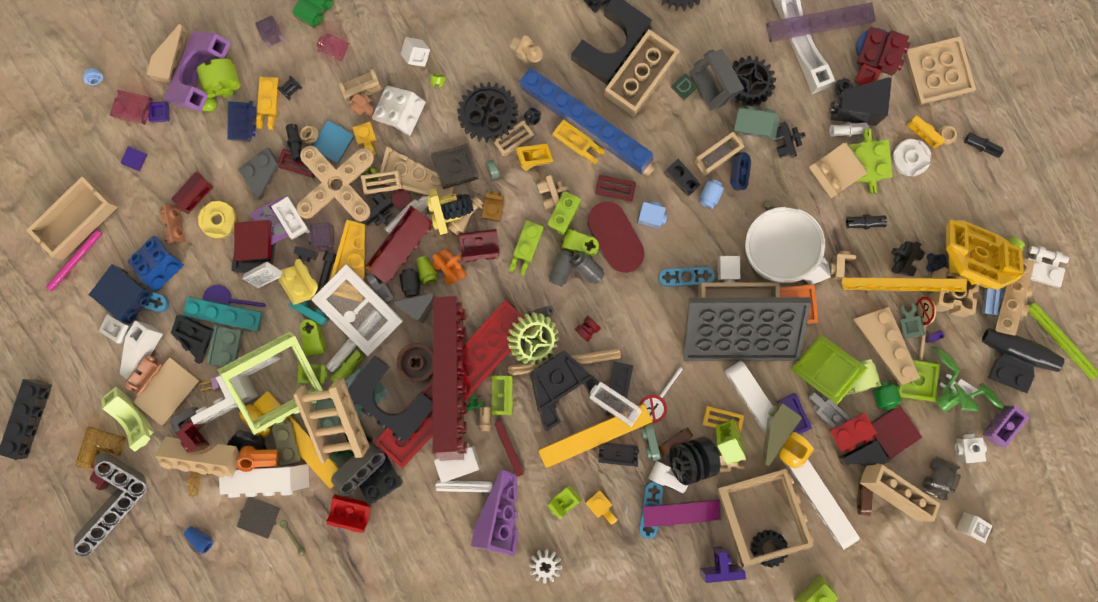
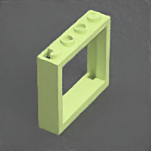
M290 331L217 369L254 435L262 430L265 432L269 426L274 423L283 422L287 416L292 413H299L300 410L294 399L253 421L230 378L291 346L312 386V389L308 390V394L323 391L295 335Z

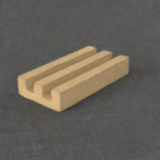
M523 120L514 126V130H508L509 135L503 133V139L501 140L497 137L493 143L501 155L505 157L532 139L534 134ZM520 128H525L524 130H522L521 132H519L503 144H499V142H501L502 140H504ZM526 133H528L527 136H525L524 138H522L521 140H519L518 142H516L515 144H513L512 146H510V147L507 148L506 150H503V148H505L506 146H508L509 144H511L512 142H514V141L517 140L518 138H520V137H522L523 135H525Z
M393 170L362 175L364 195L402 189L400 171ZM395 175L393 179L366 183V179ZM396 182L397 186H390L372 190L367 189L368 186H375Z

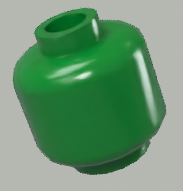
M889 381L881 383L880 387L873 390L876 406L883 408V411L899 407L898 404L902 402L898 386L895 384L890 385Z

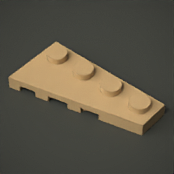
M386 147L380 173L399 170L402 190L429 196V189L437 188L439 197L454 193L455 182ZM395 175L378 177L377 181L393 179ZM396 182L381 184L388 187L397 186Z
M890 307L852 320L854 325L862 332L865 340H868L874 348L877 356H880L886 368L900 386L920 379Z

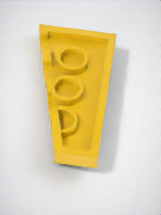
M346 220L330 280L347 264L365 282V224ZM347 279L331 294L358 302H363L365 299Z

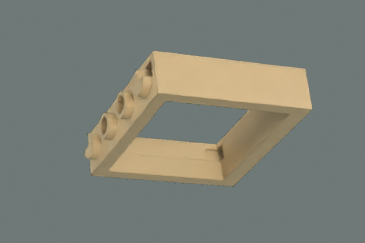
M786 469L724 486L717 490L742 568L814 546L813 533L811 530L808 531L806 523H808L807 516L804 511H801L799 506L801 503L799 494L794 492L792 487L794 480L791 478L790 473H787ZM780 480L802 544L750 558L729 494Z

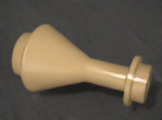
M476 196L471 198L474 211L466 216H462L460 219L450 221L447 225V228L456 236L459 233L466 232L470 216L478 207L483 208L482 205L484 203Z

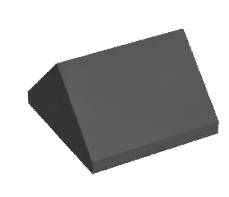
M434 294L395 301L394 305L423 323L433 309V297L436 296Z

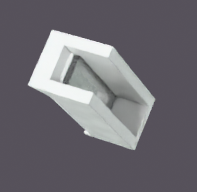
M602 382L595 385L590 392L591 396L589 398L594 403L630 427L633 426L642 413V410L637 405Z

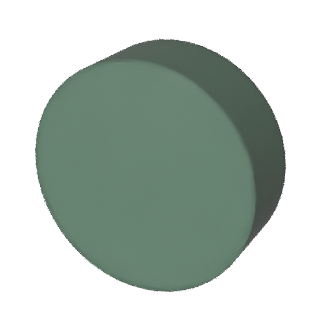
M494 160L487 161L486 167L492 180L499 178V172Z

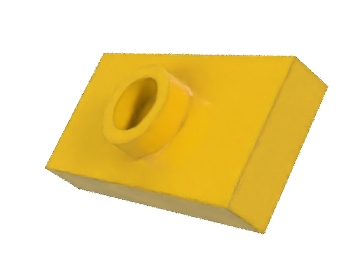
M917 115L906 124L908 128L933 149H936L945 141L931 124L925 123Z

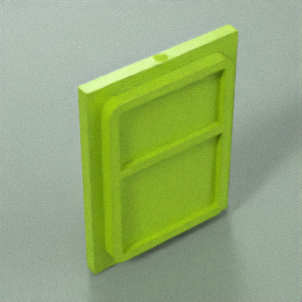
M821 334L791 368L794 373L836 405L839 404L868 369Z

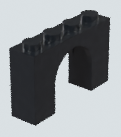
M611 0L604 9V17L624 31L626 35L625 45L617 52L604 53L582 39L571 54L573 62L606 85L614 78L647 31L652 30V19L624 0Z
M374 355L348 387V392L353 405L359 404L364 414L369 417L373 415L378 419L377 423L382 428L386 429L388 427L393 431L392 435L396 439L407 442L432 411L433 400L421 391L406 410L394 414L383 411L375 401L374 391L376 385L389 370L390 366Z

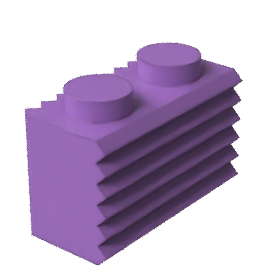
M1004 406V409H1001L1002 412H999L997 418H994L995 421H992L990 427H987L985 433H982L995 446L1006 448L1030 418L1029 415L1017 406Z

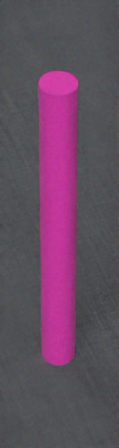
M96 229L47 284L46 288L53 291L103 233Z

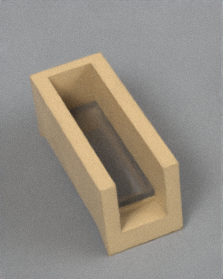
M732 132L699 155L693 163L705 178L735 154L741 152L744 148L743 140L739 135H735Z

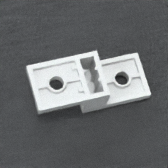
M280 352L230 378L244 404L258 397L249 376L282 359ZM221 375L216 377V380L225 398L222 397L215 400L213 406L208 408L205 406L196 410V415L190 417L193 424L208 423L238 407Z

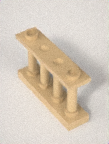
M336 379L329 390L309 394L306 386L302 385L294 393V401L300 410L320 462L325 463L332 452L350 449L353 451L355 458L363 457L370 446L344 379ZM327 398L333 399L335 408L315 411L312 401ZM336 415L340 417L342 425L322 428L318 419ZM344 432L349 442L329 445L325 435Z

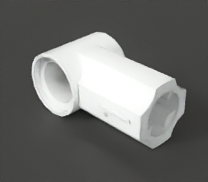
M658 461L655 462L648 479L684 494L688 485L685 486L676 479L671 467Z

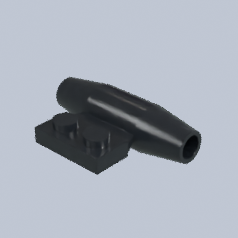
M988 328L982 337V343L1002 354V356L995 360L988 378L1024 393H1028L1035 377L1034 367L1059 372L1064 365L1065 359L1043 345L1018 335L1004 334Z

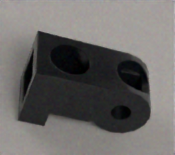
M679 158L663 172L687 196H690L700 186L698 180Z

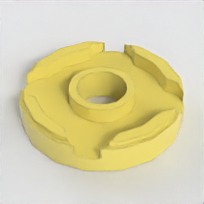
M222 201L209 202L200 210L198 216V224L207 236L216 239L229 236L234 231V223L237 222V214L234 208ZM221 215V223L215 225L213 222L214 217Z

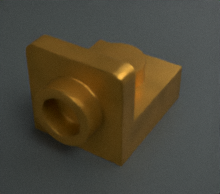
M490 191V194L485 193L481 218L500 222L504 197L498 192Z

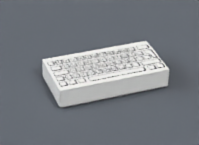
M265 262L244 273L242 279L254 287L260 288L280 278L282 271Z

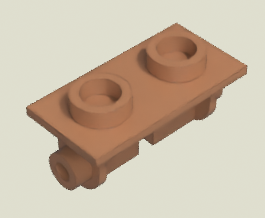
M163 204L159 213L162 225H167L166 228H163L165 241H167L168 245L175 244V242H186L179 208L177 205Z
M151 355L144 357L136 367L141 373L138 374L133 371L125 381L124 387L128 390L132 389L139 396L148 387L149 381L153 376L159 373L162 364L156 357L154 358Z

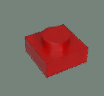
M862 64L854 82L864 85L877 81L881 70Z

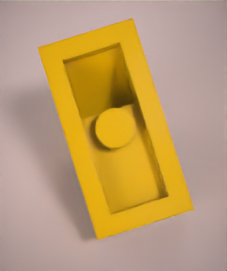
M548 144L516 148L521 167L525 171L534 166L553 162Z

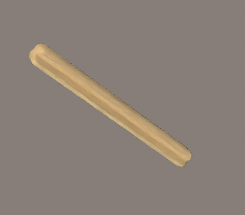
M617 348L573 355L571 357L580 365L620 359L621 351ZM536 361L534 365L530 363L508 366L509 376L531 373L541 363Z

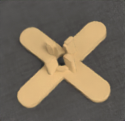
M313 146L305 147L300 154L301 160L321 181V184L298 203V215L304 219H310L331 200L336 198L355 220H367L371 213L370 207L349 184L373 164V153L365 148L360 149L338 169H335L317 148ZM335 179H339L342 182V187L339 190H334L331 187V183H337Z

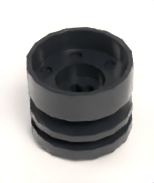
M705 436L672 446L669 452L672 472L676 479L685 486L699 482L701 479L716 476L720 472L721 462L718 450L714 443Z

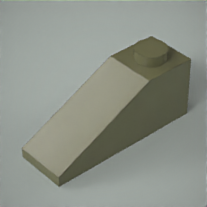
M783 403L774 404L768 412L770 416L767 419L762 463L766 466L772 463L802 419L799 414Z

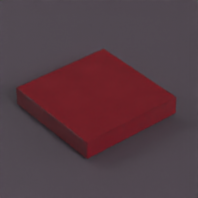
M260 220L234 223V261L271 259L272 221Z
M900 405L889 410L871 423L877 432L874 435L875 440L879 442L889 459H892L922 438Z

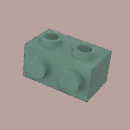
M746 106L745 109L739 108L734 131L743 135L776 139L780 116L773 109L764 108V111H758L756 107Z

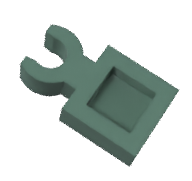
M915 303L911 304L912 310L910 312H907L906 306H901V311L906 316L905 319H900L905 339L925 335L922 316H916L918 307Z

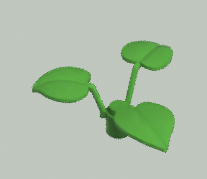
M934 346L931 347V349L936 350L943 362L953 371L952 378L942 390L944 393L935 400L943 411L947 412L954 405L961 403L962 410L977 412L979 407L972 397L978 394L986 395L998 409H1004L995 392L983 383L980 384L982 389L971 394H967L957 383L954 384L956 391L954 389L949 390L961 369L954 358L945 350Z

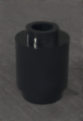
M414 268L402 270L403 273L399 274L404 296L420 295L419 290H421L418 271H414Z

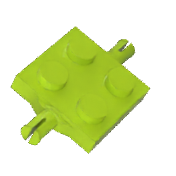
M871 128L863 129L864 141L858 144H850L849 146L868 171L866 175L855 182L869 183V194H873V191L878 193L877 181L893 178L889 139L872 140Z

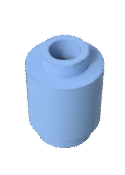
M714 179L711 182L707 181L699 197L701 199L699 203L710 209H713L715 205L717 206L724 190L722 183Z

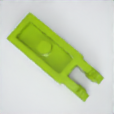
M526 220L514 251V258L509 271L513 272L517 266L518 259H521L525 262L520 270V275H525L544 230L543 226Z

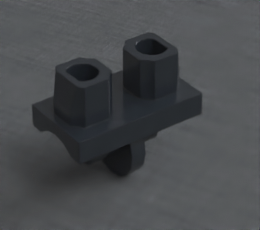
M786 121L780 123L781 126L778 127L776 139L774 140L777 141L784 138L786 144L776 147L780 158L788 156L791 158L797 157L793 141L796 142L797 147L802 146L801 139L806 137L805 132L799 133L798 128L795 127L792 128L793 135L791 136L788 124H786Z
M379 192L372 198L377 206L372 210L370 209L369 218L363 221L367 226L373 221L376 226L382 222L386 226L389 224L386 219L392 214L388 210L394 204L389 198H386Z
M905 241L899 249L893 248L891 253L895 255L893 260L895 263L891 272L913 277L917 271L916 267L912 265L913 261H920L925 254L920 248L922 244L918 241L914 243Z

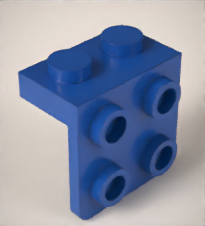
M156 236L147 240L128 260L129 265L140 281L156 292L184 266L181 260L168 252Z

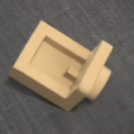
M839 251V254L832 256V262L830 263L831 279L844 278L845 261L855 260L856 255H851L849 251Z

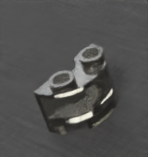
M936 455L930 463V469H932L930 477L926 476L923 480L922 491L941 500H947L948 493L950 491L954 493L958 486L961 475L957 474V469H960V466Z

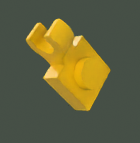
M371 122L352 127L359 147L364 145L365 149L370 150L373 155H376L372 142L377 141Z
M600 490L585 503L598 518L603 514L611 525L617 521V518L609 510L612 503Z

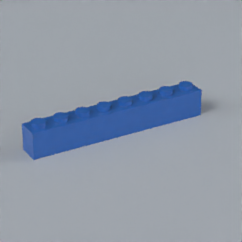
M530 67L519 81L524 92L641 175L652 162L653 152Z

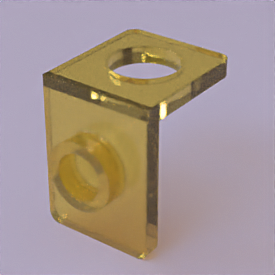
M191 471V476L188 478L189 497L198 495L200 473Z

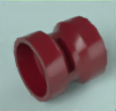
M587 316L584 322L574 330L586 342H589L592 339V335L597 333L601 327L592 318Z

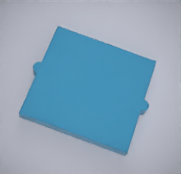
M327 120L319 133L318 139L312 146L317 148L325 158L327 157L338 164L355 136L344 130L342 126H337Z

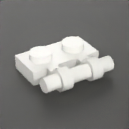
M1030 246L1028 253L1034 254L1033 259L1027 258V260L1035 262L1031 280L1056 288L1061 287L1065 269L1058 267L1059 262L1068 263L1069 256H1065L1062 252L1048 251L1045 247ZM1042 258L1051 259L1050 264L1041 262Z

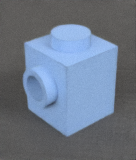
M652 201L651 204L643 202L637 223L659 229L661 224L665 225L668 216L665 213L666 208L662 207V204Z

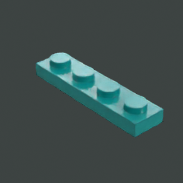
M186 297L183 316L260 331L263 312Z

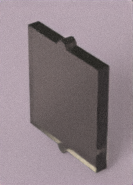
M248 497L244 508L240 511L241 516L236 527L268 539L273 526L277 523L276 518L280 507Z

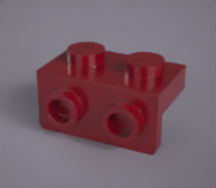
M497 229L459 233L462 261L475 262L477 259L482 258L493 260L500 256Z
M188 420L179 427L181 430L176 435L182 441L181 446L186 451H201L210 445L198 431L206 423L193 424L192 421Z

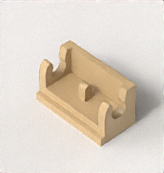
M370 69L369 73L345 83H338L348 104L353 101L355 94L360 95L363 93L368 96L382 90L374 69Z

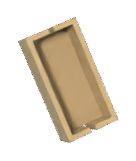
M82 176L26 231L38 243H41V247L52 258L64 260L118 206L107 195L103 194L104 192L93 181Z
M776 282L700 283L698 285V298L780 297V283Z

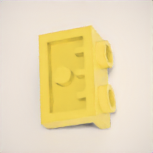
M300 259L295 261L294 266L281 270L282 274L278 280L293 305L310 300L315 296L318 288L315 279L311 278L307 266Z

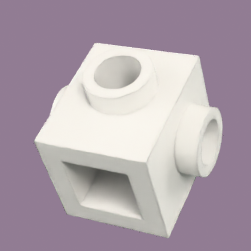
M963 434V438H956L955 452L958 455L959 462L974 463L986 461L985 452L987 451V446L982 437H975V434Z

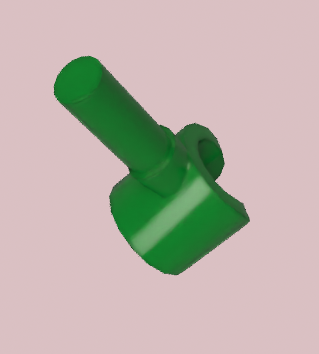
M481 395L471 398L470 404L467 406V412L485 404V401L480 404L477 401Z

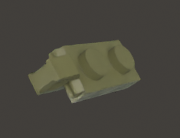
M285 419L281 423H274L272 431L281 466L302 461L293 423L290 422V419Z

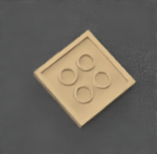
M961 36L908 49L906 54L904 53L919 105L976 91Z

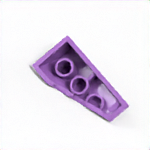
M500 470L475 525L471 547L511 556L515 555L518 540V530L515 529V518H518V511H515V500L517 499L516 474Z

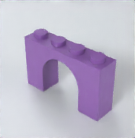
M193 31L164 100L180 108L201 112L208 94L195 87L198 76L197 67L213 58L224 59L231 42L216 33Z

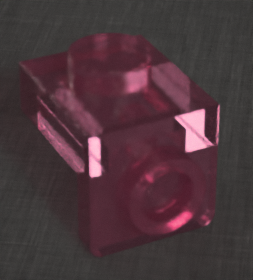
M328 33L319 38L317 52L320 54L325 53L339 61H343L349 43Z

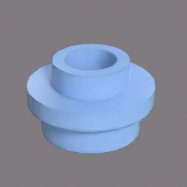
M96 68L86 69L83 73V80L86 84L97 85L103 80L102 73Z

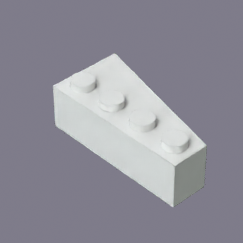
M308 464L297 466L284 465L274 468L259 467L254 468L250 472H242L236 469L233 477H219L220 495L228 494V498L240 497V494L244 493L245 497L257 496V493H263V496H273L275 492H281V495H292L295 490L310 487Z

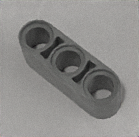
M369 443L370 447L363 457L355 458V455H353L333 474L331 482L342 495L351 494L383 464L385 455L374 443Z

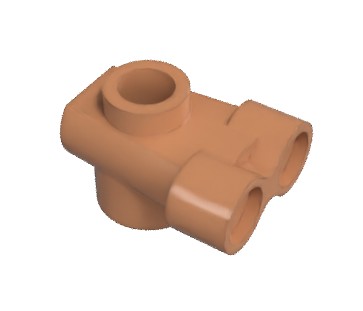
M361 93L360 95L355 94L353 96V101L349 104V108L357 115L361 116L364 112L366 116L371 117L374 113L373 107L369 104L371 100L365 94Z

